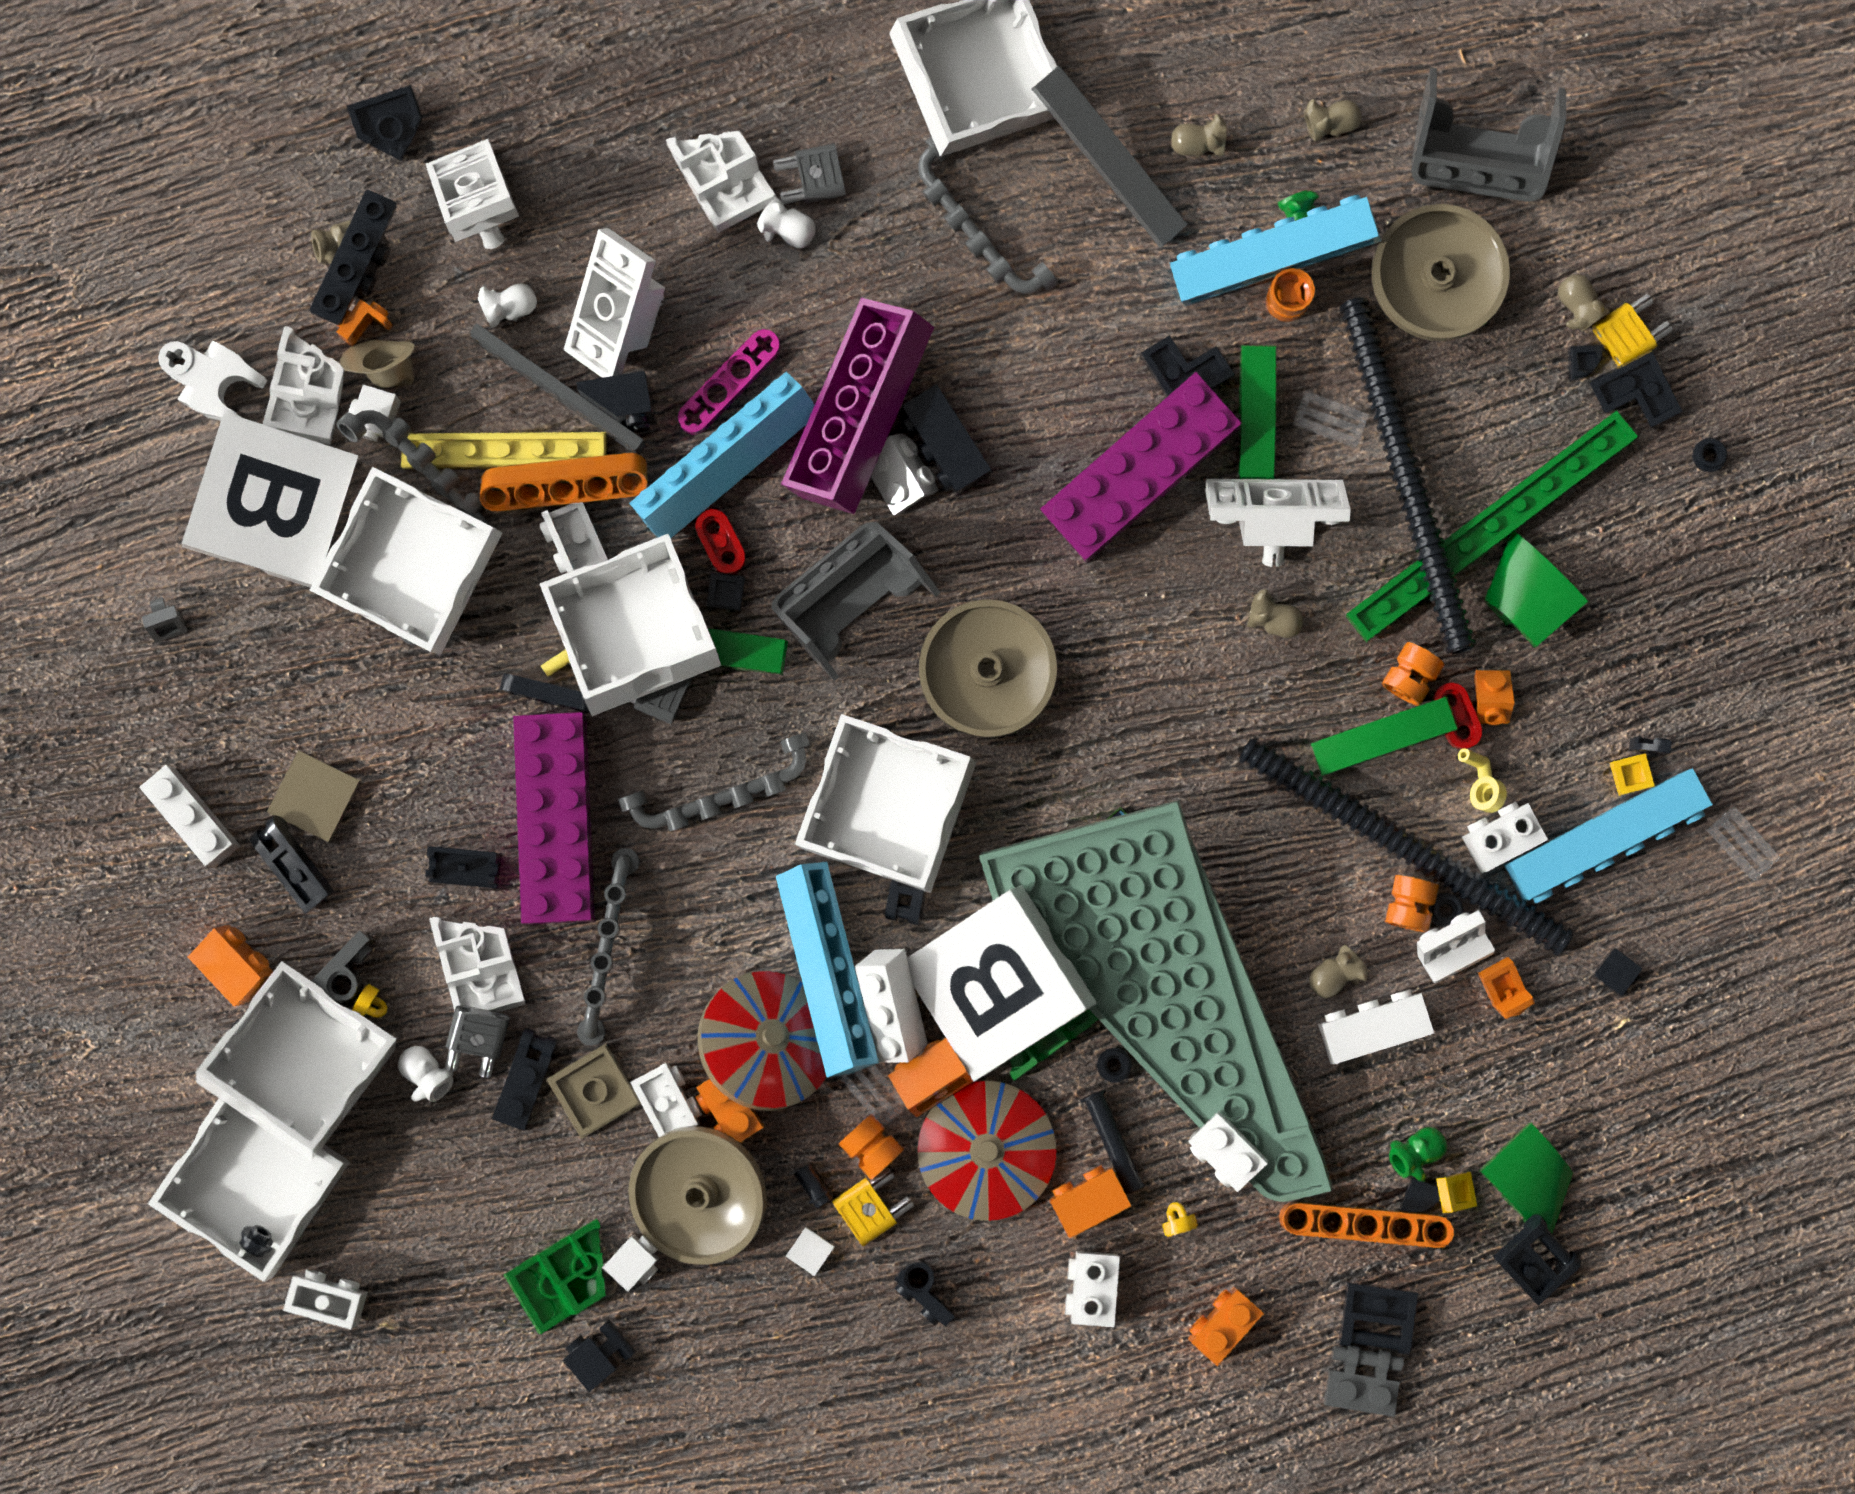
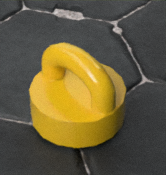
M368 984L358 997L352 1011H356L363 1017L368 1014L371 1017L380 1018L387 1013L388 1007L382 999L377 997L380 990ZM373 1004L377 1006L379 1009H375L371 1007V1005Z
M1173 1202L1168 1206V1222L1162 1224L1165 1236L1171 1237L1197 1229L1198 1223L1195 1214L1188 1216L1186 1209L1179 1202ZM1175 1211H1177L1179 1219L1176 1218Z

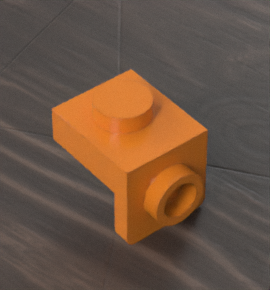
M360 299L352 311L348 310L342 324L337 325L339 329L336 332L345 342L354 346L373 320L388 331L393 325L386 318L389 312L374 301L368 305Z
M1476 670L1474 676L1477 700L1476 715L1480 724H1508L1514 707L1510 670Z
M1509 957L1478 973L1492 1006L1505 1019L1522 1014L1526 1008L1535 1003L1533 996L1525 989L1514 962Z

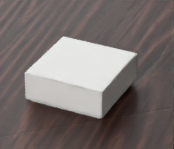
M805 1227L786 1257L815 1276L834 1246Z

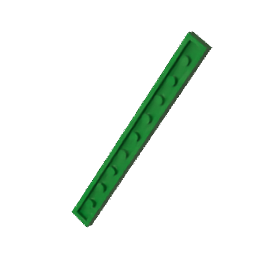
M1617 410L1444 540L1445 543L1442 546L1447 548L1448 551L1445 556L1450 558L1451 564H1449V568L1454 570L1452 578L1638 438ZM1418 560L1346 614L1345 617L1366 643L1432 594L1427 592L1429 583L1424 582L1423 578L1426 574L1421 572L1422 562L1420 563Z

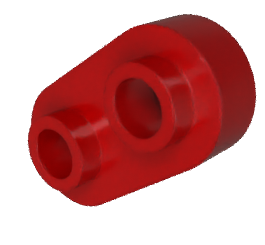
M716 509L702 512L696 520L695 528L714 568L721 574L734 575L738 573L745 565L746 556L727 516ZM710 523L719 524L720 529L717 533L710 534L707 531ZM724 554H734V562L725 564L722 561Z
M1446 683L1435 691L1432 701L1444 698L1446 695L1454 697L1455 705L1451 708L1458 728L1465 727L1468 730V737L1466 739L1460 738L1457 735V730L1446 733L1445 736L1450 745L1456 749L1472 748L1481 739V724L1464 687L1457 683Z

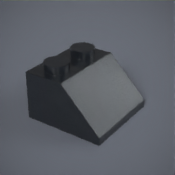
M645 371L576 382L577 389L584 399L633 433L650 430V425L657 424L651 385Z

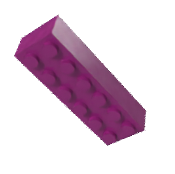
M865 298L860 299L782 480V486L802 499L855 515L934 330V326L915 311Z
M1195 372L1042 506L1040 510L1085 563H1088L1241 428L1242 423L1198 373Z
M583 712L513 716L521 924L595 922L587 716Z

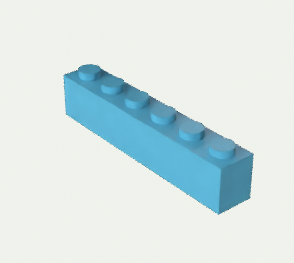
M1360 195L1350 196L1340 201L1341 206L1329 210L1327 206L1317 207L1307 212L1308 217L1296 221L1294 217L1285 218L1275 222V228L1263 232L1261 228L1252 229L1242 233V239L1230 243L1228 239H1223L1211 243L1209 250L1197 253L1196 250H1190L1177 255V261L1171 262L1170 266L1181 302L1185 306H1189L1273 278L1282 270L1289 268L1300 269L1381 242L1368 198L1361 199Z
M785 372L753 400L746 403L728 421L721 424L703 442L695 446L679 462L670 467L648 488L641 491L629 504L657 538L669 534L671 539L807 425L815 404L804 388L791 375Z
M1691 768L1504 864V867L1521 899L1525 901L1533 899L1536 904L1553 895L1551 888L1561 883L1567 888L1583 880L1582 872L1592 867L1598 872L1615 863L1612 857L1624 851L1626 856H1629L1645 847L1642 841L1654 835L1656 840L1672 834L1675 832L1673 825L1685 820L1688 825L1706 816L1703 809L1711 806L1712 803L1695 771Z
M828 863L801 864L777 875L776 880L826 1076L850 1074L879 1063Z

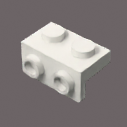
M905 433L892 435L887 438L871 475L893 515L901 514L925 496L933 495L938 491L933 473L928 467L924 466L917 454L916 444Z
M583 502L572 503L550 513L548 510L541 513L545 522L539 525L547 543L550 541L555 543L558 553L554 554L553 557L561 574L608 560Z
M1478 910L1472 914L1466 912L1458 915L1451 921V925L1441 930L1434 928L1424 933L1420 937V941L1417 942V954L1432 981L1439 983L1493 955L1494 947L1485 934V920Z
M668 1062L664 1063L660 1067L630 1082L658 1136L677 1128L700 1124L697 1117L702 1115L701 1110L694 1097L692 1096L687 1099L681 1086L685 1085L686 1082L677 1066L671 1068Z
M1220 1111L1199 1130H1196L1188 1141L1192 1145L1190 1150L1196 1158L1203 1163L1208 1161L1216 1170L1215 1176L1227 1188L1232 1186L1237 1192L1268 1163V1160Z

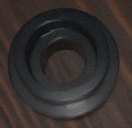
M1706 438L1695 445L1692 459L1695 466L1701 471L1715 472L1726 463L1727 450L1719 440ZM1709 450L1714 454L1712 462L1705 460L1704 451Z
M1450 893L1437 895L1435 904L1429 906V910L1433 914L1432 922L1443 928L1451 925V921L1458 915L1463 914L1464 911L1460 899ZM1443 904H1447L1451 908V914L1448 917H1443L1440 914L1439 909Z
M1109 1048L1103 1051L1097 1060L1098 1073L1108 1082H1121L1131 1072V1059L1122 1049ZM1116 1058L1120 1061L1121 1066L1118 1071L1111 1072L1108 1069L1107 1064L1110 1059Z
M259 1225L244 1227L239 1243L246 1252L257 1257H263L266 1252L272 1250L271 1246L274 1242L271 1239V1233L267 1229Z

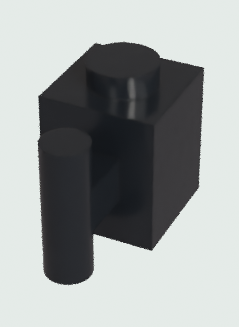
M610 1319L599 1328L608 1339L602 1345L592 1334L586 1340L580 1335L565 1348L569 1354L562 1361L588 1392H591L619 1367L611 1356L615 1351H618L625 1361L637 1352Z

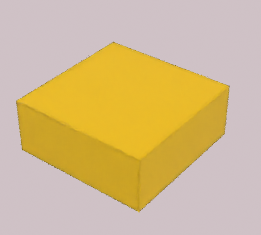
M1646 753L1610 762L1619 796L1655 786Z
M1462 1172L1436 1179L1443 1213L1456 1212L1477 1206L1471 1172Z

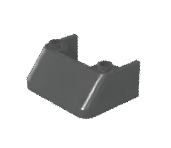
M1430 67L1416 130L1411 166L1413 179L1425 186L1530 202L1541 198L1546 191L1566 123V89L1558 88L1551 116L1534 114L1526 117L1520 124L1518 134L1452 124V106L1447 101L1437 98V68Z
M868 522L860 526L780 592L772 602V610L814 661L835 681L840 676L828 661L835 659L842 647V640L838 636L840 631L889 591L897 597L909 596L922 584L935 597L941 592L911 552L879 523Z

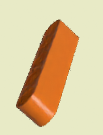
M623 453L494 467L486 470L481 477L480 502L483 507L490 511H507L635 497L647 488V462L637 453ZM635 473L637 476H628L626 474ZM594 477H602V478H604V479L595 480V479H592V478H594ZM562 480H563V481H568V482H570V483L562 484V483H559L558 481H562ZM532 484L535 487H526L524 485ZM491 488H499L501 490L493 491Z
M1290 1202L1283 1206L1279 1214V1221L1282 1227L1291 1234L1300 1236L1441 1248L1448 1245L1454 1235L1451 1222L1435 1214L1304 1202ZM1294 1209H1301L1305 1214V1221L1298 1228H1292L1288 1223V1215ZM1329 1212H1336L1340 1218L1339 1226L1333 1231H1327L1323 1226V1218ZM1364 1215H1370L1374 1220V1228L1368 1234H1361L1358 1230V1221ZM1404 1218L1409 1224L1408 1233L1403 1237H1396L1392 1229L1393 1224L1396 1220ZM1439 1221L1444 1229L1443 1235L1440 1239L1432 1241L1427 1233L1428 1227L1431 1223Z

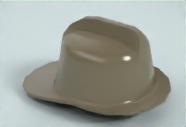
M369 340L361 342L343 353L340 358V365L346 371L365 374L380 389L411 385L414 382L411 355L415 350V345L410 341Z

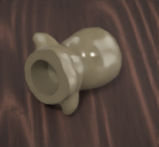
M1311 99L1304 110L1306 126L1310 137L1314 141H1320L1328 133L1339 137L1340 134L1353 131L1358 128L1362 120L1359 106L1350 100H1341L1328 107L1318 105L1315 99Z
M1215 114L1214 119L1207 121L1204 126L1192 123L1180 124L1172 132L1171 146L1176 153L1184 156H1196L1199 158L1207 151L1213 152L1217 156H1224L1226 122L1221 115Z
M351 220L332 225L330 231L322 229L311 231L312 247L319 263L323 265L331 264Z
M1573 274L1560 284L1558 297L1563 305L1574 314V318L1566 323L1568 328L1580 329L1584 332L1610 313L1604 307L1603 302L1597 300L1598 294L1586 276Z
M1267 589L1254 594L1247 627L1256 628L1261 626L1265 628L1269 635L1274 634L1283 638H1292L1300 633L1303 625V615L1298 608L1288 604L1274 603Z
M1344 944L1339 949V954L1335 959L1328 958L1324 960L1322 964L1311 972L1309 984L1319 997L1332 998L1343 989L1347 982L1351 981L1354 985H1358L1360 979L1366 981L1368 978L1367 967Z

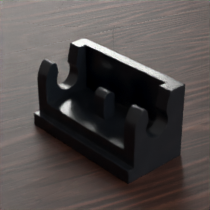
M428 846L427 857L429 858V867L426 869L425 875L426 878H429V882L498 889L502 854Z

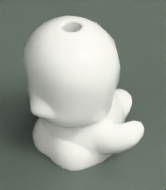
M776 197L763 210L757 223L759 231L761 233L764 232L766 241L770 242L775 233H777L786 243L795 248L807 246L815 235V224L810 217L796 209L787 210L780 199Z
M522 283L512 285L500 293H497L495 290L490 291L483 286L478 296L479 303L491 328L496 327L505 318L517 321L519 317L530 314L537 304L532 288Z
M413 1046L406 1049L400 1055L398 1061L399 1072L407 1080L418 1086L411 1096L413 1101L427 1098L430 1102H435L450 1090L453 1084L452 1070L440 1069L436 1059L425 1047Z

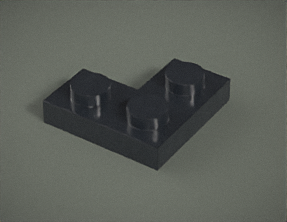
M1170 335L1140 353V357L1166 398L1195 372L1212 390L1235 375L1217 346L1187 363Z
M1651 350L1589 381L1605 414L1635 398L1650 427L1683 412Z

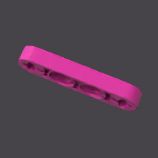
M762 329L753 333L681 407L678 413V421L684 432L690 435L703 433L776 359L780 351V344L774 332ZM761 339L764 342L768 339L772 340L770 343L772 351L768 353L763 350L757 356V361L761 362L758 366H756L750 356L744 354L749 350L753 356L759 349L758 340ZM743 361L751 367L750 374L746 378L737 379L732 375L731 369L736 362ZM719 385L726 389L727 397L723 402L713 403L708 399V391L713 386ZM702 398L706 406L713 410L712 414L709 415L705 409L699 416L701 420L700 425L697 426L694 423L689 426L686 425L688 422L686 414L688 412L696 414L702 408L701 404L698 403Z

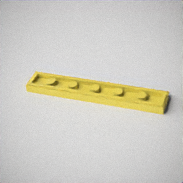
M606 432L411 433L407 437L416 447L421 443H425L435 452L436 458L432 463L437 469H490L494 467L607 455ZM401 451V468L414 469L407 461V456Z

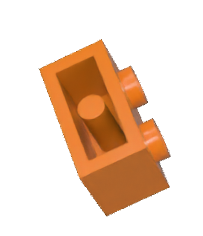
M225 925L214 928L188 958L221 994L236 1007L249 1003L273 973V970L269 967V961L266 957L254 951L245 942L246 937L239 929Z
M947 1038L942 1041L935 1040L924 1048L922 1054L909 1062H900L894 1068L895 1071L888 1075L905 1106L916 1118L973 1082Z
M710 1079L696 1087L700 1093L695 1097L705 1114L712 1112L718 1122L714 1126L715 1130L727 1134L740 1143L765 1127L754 1109L747 1108L729 1099L717 1089Z
M1099 1165L1084 1173L1083 1175L1086 1180L1073 1186L1072 1182L1069 1181L1052 1190L1055 1196L1050 1198L1049 1201L1069 1239L1131 1207L1111 1167L1104 1170L1103 1166Z
M1234 1286L1230 1291L1224 1289L1212 1303L1215 1308L1206 1318L1203 1315L1200 1316L1189 1329L1192 1334L1188 1337V1340L1216 1366L1223 1361L1264 1314Z

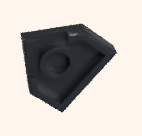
M412 85L347 105L357 139L402 161L423 120Z

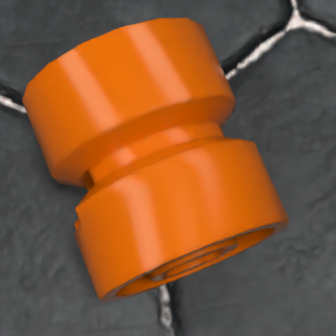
M1289 268L1278 273L1266 294L1265 302L1270 314L1279 321L1292 322L1301 318L1314 298L1315 287L1313 280L1308 273L1301 269Z
M1406 642L1396 658L1399 665L1390 668L1381 684L1400 699L1415 706H1420L1430 690L1427 683L1434 682L1445 664L1428 650L1414 643ZM1410 675L1415 676L1414 680L1411 679L1409 676H1410Z
M1396 875L1391 893L1395 897V902L1389 903L1385 923L1426 933L1429 931L1433 915L1429 910V906L1434 905L1436 902L1439 885L1418 878Z
M872 1113L839 1143L840 1147L850 1158L858 1157L860 1159L858 1166L870 1180L876 1177L904 1150L892 1135L885 1136L883 1134L884 1126Z

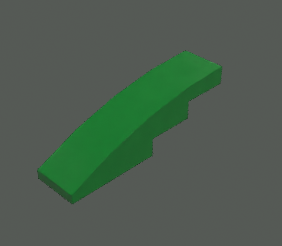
M1241 345L1238 413L1240 415L1239 421L1242 424L1239 429L1238 445L1240 451L1239 479H1274L1276 425L1275 345Z
M707 628L721 663L720 668L783 675L788 645L787 640Z
M1444 697L1313 742L1311 746L1321 775L1324 776L1458 730L1459 728L1448 697Z

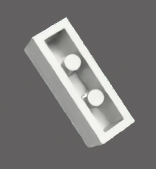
M165 765L139 787L206 867L216 868L240 847V844L176 768Z
M905 949L874 950L858 963L855 969L879 1063L909 1062L928 1045L906 952Z
M1411 989L1390 995L1392 1002L1379 1005L1376 999L1357 1005L1359 1012L1346 1015L1345 1010H1340L1324 1015L1326 1022L1320 1023L1318 1026L1330 1064L1341 1063L1434 1034L1422 993L1412 995Z

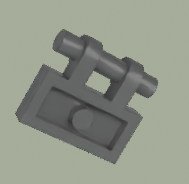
M1355 1345L1347 1346V1348L1333 1346L1332 1359L1344 1361L1343 1371L1329 1369L1324 1404L1394 1417L1400 1382L1386 1379L1388 1369L1402 1371L1403 1357L1390 1355V1351L1379 1350L1378 1353L1359 1350V1346ZM1357 1364L1375 1367L1374 1376L1356 1374Z

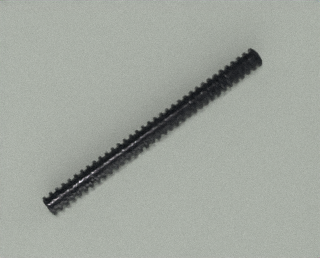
M1363 297L1354 298L1344 302L1339 307V311L1344 314L1342 320L1343 323L1347 324L1345 327L1346 332L1351 334L1348 340L1354 344L1351 349L1353 353L1357 354L1354 358L1355 362L1360 363L1358 372L1363 373L1361 381L1366 383L1364 391L1369 393L1367 400L1370 403L1372 402L1370 410L1375 412L1376 415L1373 416L1374 422L1379 424L1376 429L1382 433L1379 439L1385 443L1382 448L1384 452L1388 453L1386 461L1391 462L1389 471L1394 472L1392 480L1398 484L1395 486V490L1401 494L1398 499L1399 502L1404 504L1401 507L1402 512L1407 513L1405 521L1410 523L1408 531L1413 532L1411 541L1416 542L1414 550L1419 552L1417 560L1420 563L1422 562L1423 566L1420 569L1421 572L1426 574L1423 579L1424 582L1429 583L1427 592L1432 593L1430 601L1435 603L1433 611L1439 615L1436 621L1442 625L1439 629L1440 633L1445 634L1442 640L1443 643L1448 644L1446 653L1451 655L1459 654L1474 648L1477 643L1476 640L1471 639L1473 630L1468 629L1470 621L1465 619L1467 611L1461 607L1464 601L1458 597L1461 593L1460 589L1455 588L1457 579L1452 578L1454 570L1449 568L1451 560L1445 556L1448 551L1447 548L1442 546L1445 543L1444 538L1439 537L1441 528L1436 527L1438 519L1433 518L1435 509L1430 507L1432 500L1426 496L1429 490L1423 486L1426 482L1425 478L1420 477L1423 471L1422 468L1417 467L1419 459L1414 457L1416 449L1411 447L1413 440L1411 437H1408L1410 430L1404 426L1407 421L1405 417L1401 416L1404 412L1403 408L1398 407L1400 398L1395 397L1397 389L1392 387L1394 379L1389 377L1391 370L1389 367H1386L1388 360L1382 356L1385 351L1384 348L1379 346L1382 343L1381 338L1376 337L1379 332L1377 328L1373 327L1375 319L1370 318L1372 309L1367 308L1369 300Z
M1254 736L1246 744L1239 756V763L1244 764L1246 762L1249 764V769L1256 768L1258 770L1257 774L1262 775L1264 773L1267 775V780L1271 781L1274 779L1277 786L1283 785L1286 787L1285 791L1290 792L1292 790L1295 792V797H1303V802L1308 803L1310 801L1315 809L1320 807L1324 815L1329 813L1332 815L1331 819L1336 820L1338 818L1341 820L1340 824L1343 826L1349 825V830L1352 832L1357 830L1359 831V836L1369 837L1368 841L1370 843L1375 841L1378 843L1377 847L1387 848L1386 852L1388 854L1393 852L1398 860L1401 858L1405 859L1406 865H1415L1414 869L1416 871L1421 869L1426 877L1429 875L1433 876L1432 880L1434 882L1441 881L1444 888L1451 887L1452 893H1461L1460 897L1462 899L1469 898L1470 904H1479L1480 910L1487 909L1488 915H1497L1498 921L1502 922L1505 920L1510 928L1515 926L1516 932H1525L1526 938L1530 939L1533 937L1535 939L1534 943L1538 945L1543 943L1544 949H1552L1554 955L1562 954L1568 947L1573 937V930L1571 928L1566 930L1561 922L1556 924L1554 923V918H1546L1543 911L1538 913L1533 905L1530 907L1526 906L1527 902L1525 900L1518 901L1515 894L1508 895L1507 889H1498L1499 885L1497 883L1490 884V879L1487 877L1480 878L1479 872H1470L1471 868L1469 866L1464 868L1461 866V861H1452L1451 855H1442L1443 851L1441 849L1436 851L1433 849V844H1424L1425 840L1423 838L1416 839L1415 833H1406L1405 827L1401 826L1398 828L1396 826L1397 822L1392 821L1390 823L1387 821V816H1378L1377 810L1370 811L1368 809L1369 805H1360L1359 799L1355 798L1352 800L1349 793H1341V788L1336 787L1334 789L1329 781L1324 783L1322 781L1323 777H1314L1313 771L1309 770L1306 772L1301 764L1296 766L1294 764L1295 760L1290 759L1288 761L1283 753L1278 755L1276 753L1277 749L1272 748L1270 750L1267 748V743L1263 742L1260 744L1257 742V737Z

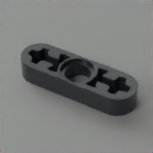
M503 673L499 690L502 692L591 714L580 691Z

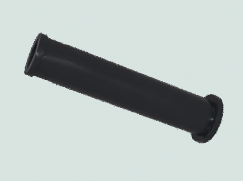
M1102 1089L1080 1099L1081 1103L1085 1102L1125 1194H1129L1143 1188L1145 1184L1141 1180L1104 1096L1106 1090Z

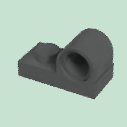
M359 930L314 977L312 982L322 988L335 1001L349 1002L355 1000L362 992L363 981L351 966L354 963L360 965L372 953L373 950L370 946L375 940L366 931ZM346 975L351 980L352 986L346 995H341L336 989V983L340 977Z

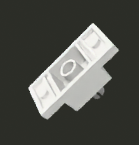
M489 139L427 163L426 167L445 224L455 242L479 233L486 249L500 246L505 239L498 225L519 217Z
M609 228L598 229L564 347V351L602 378L621 375L628 352L648 347L659 307L663 304L661 301L664 300L663 294L665 291V287L651 278L656 261Z
M1206 479L1205 491L1210 520L1223 524H1232L1239 521L1243 545L1264 546L1262 563L1269 567L1273 566V554L1274 559H1276V567L1284 564V546H1313L1315 521L1328 525L1350 522L1351 509L1343 480Z

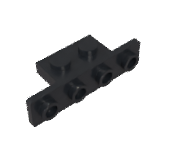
M370 190L364 192L309 310L313 315L336 325H341L352 301L359 302L360 299L363 300L364 296L368 297L372 293L376 283L374 275L378 266H383L390 254L389 241L384 233L397 208L395 201Z

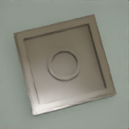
M298 750L267 812L274 816H280L286 822L331 843L361 781Z
M607 1043L546 1079L581 1139L641 1104L635 1090Z

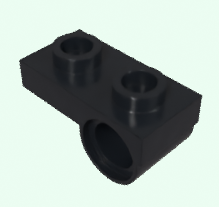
M923 1260L911 1261L894 1276V1280L898 1283L894 1289L908 1302L913 1298L924 1307L920 1311L921 1314L933 1325L936 1326L941 1322L946 1327L955 1317V1313L930 1291L934 1283V1272L927 1262ZM920 1267L927 1271L929 1278L926 1284L914 1286L910 1283L908 1274L912 1269Z

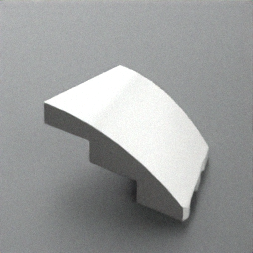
M740 131L723 132L720 135L702 134L699 135L698 139L678 141L676 137L666 140L686 181L718 233L766 208L776 197L759 170L756 155Z
M284 326L277 351L278 361L270 386V399L263 425L318 443L330 445L339 409L345 369L333 358L326 357L318 347L313 344L309 345L295 335L293 329Z
M438 917L429 918L454 1011L455 1007L460 1005L494 1012H502L526 1005L504 928L493 926L480 927L475 923L463 922L461 924L443 921Z

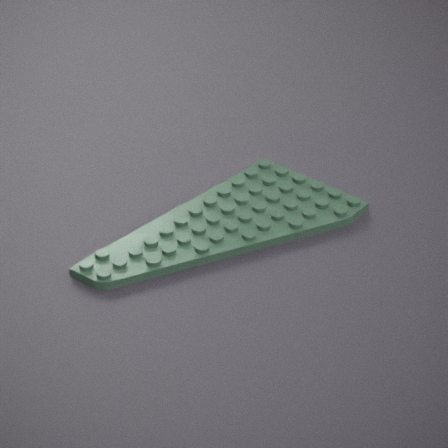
M1179 800L982 852L979 855L993 901L1013 888L1021 885L1024 887L1047 923L1055 944L1063 955L1071 961L1097 1002L1089 1010L1194 1123L1201 1128L1220 1111L1268 1160L1267 1165L1249 1181L1263 1196L1274 1201L1287 1202L1332 1191L1333 1185L1322 1150L1192 841Z

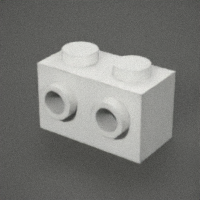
M1515 801L1498 810L1499 818L1488 822L1485 817L1467 826L1470 833L1462 836V839L1480 873L1487 872L1548 840L1529 803L1519 807Z
M1076 1251V1258H1069L1068 1280H1074L1073 1294H1066L1065 1315H1071L1072 1324L1114 1327L1120 1259L1118 1254Z
M306 1269L305 1274L300 1273L293 1276L283 1311L348 1329H353L359 1325L368 1293L359 1289L360 1283L347 1279H340L339 1283L325 1280V1273Z

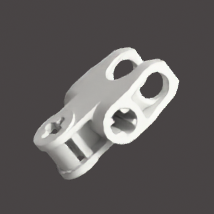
M174 341L165 344L158 355L161 368L174 380L185 385L178 400L209 419L221 421L224 412L241 417L235 411L226 407L224 403V394L230 384L236 381H245L257 388L263 389L267 382L264 376L245 363L238 354L214 341L211 342L205 354L196 351L182 342ZM175 357L183 358L185 363L183 365H175L173 360Z

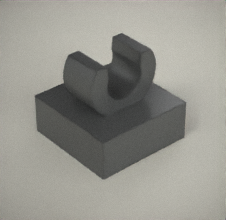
M163 597L150 601L153 613L142 616L144 628L156 643L188 632L186 620L175 605L166 606Z

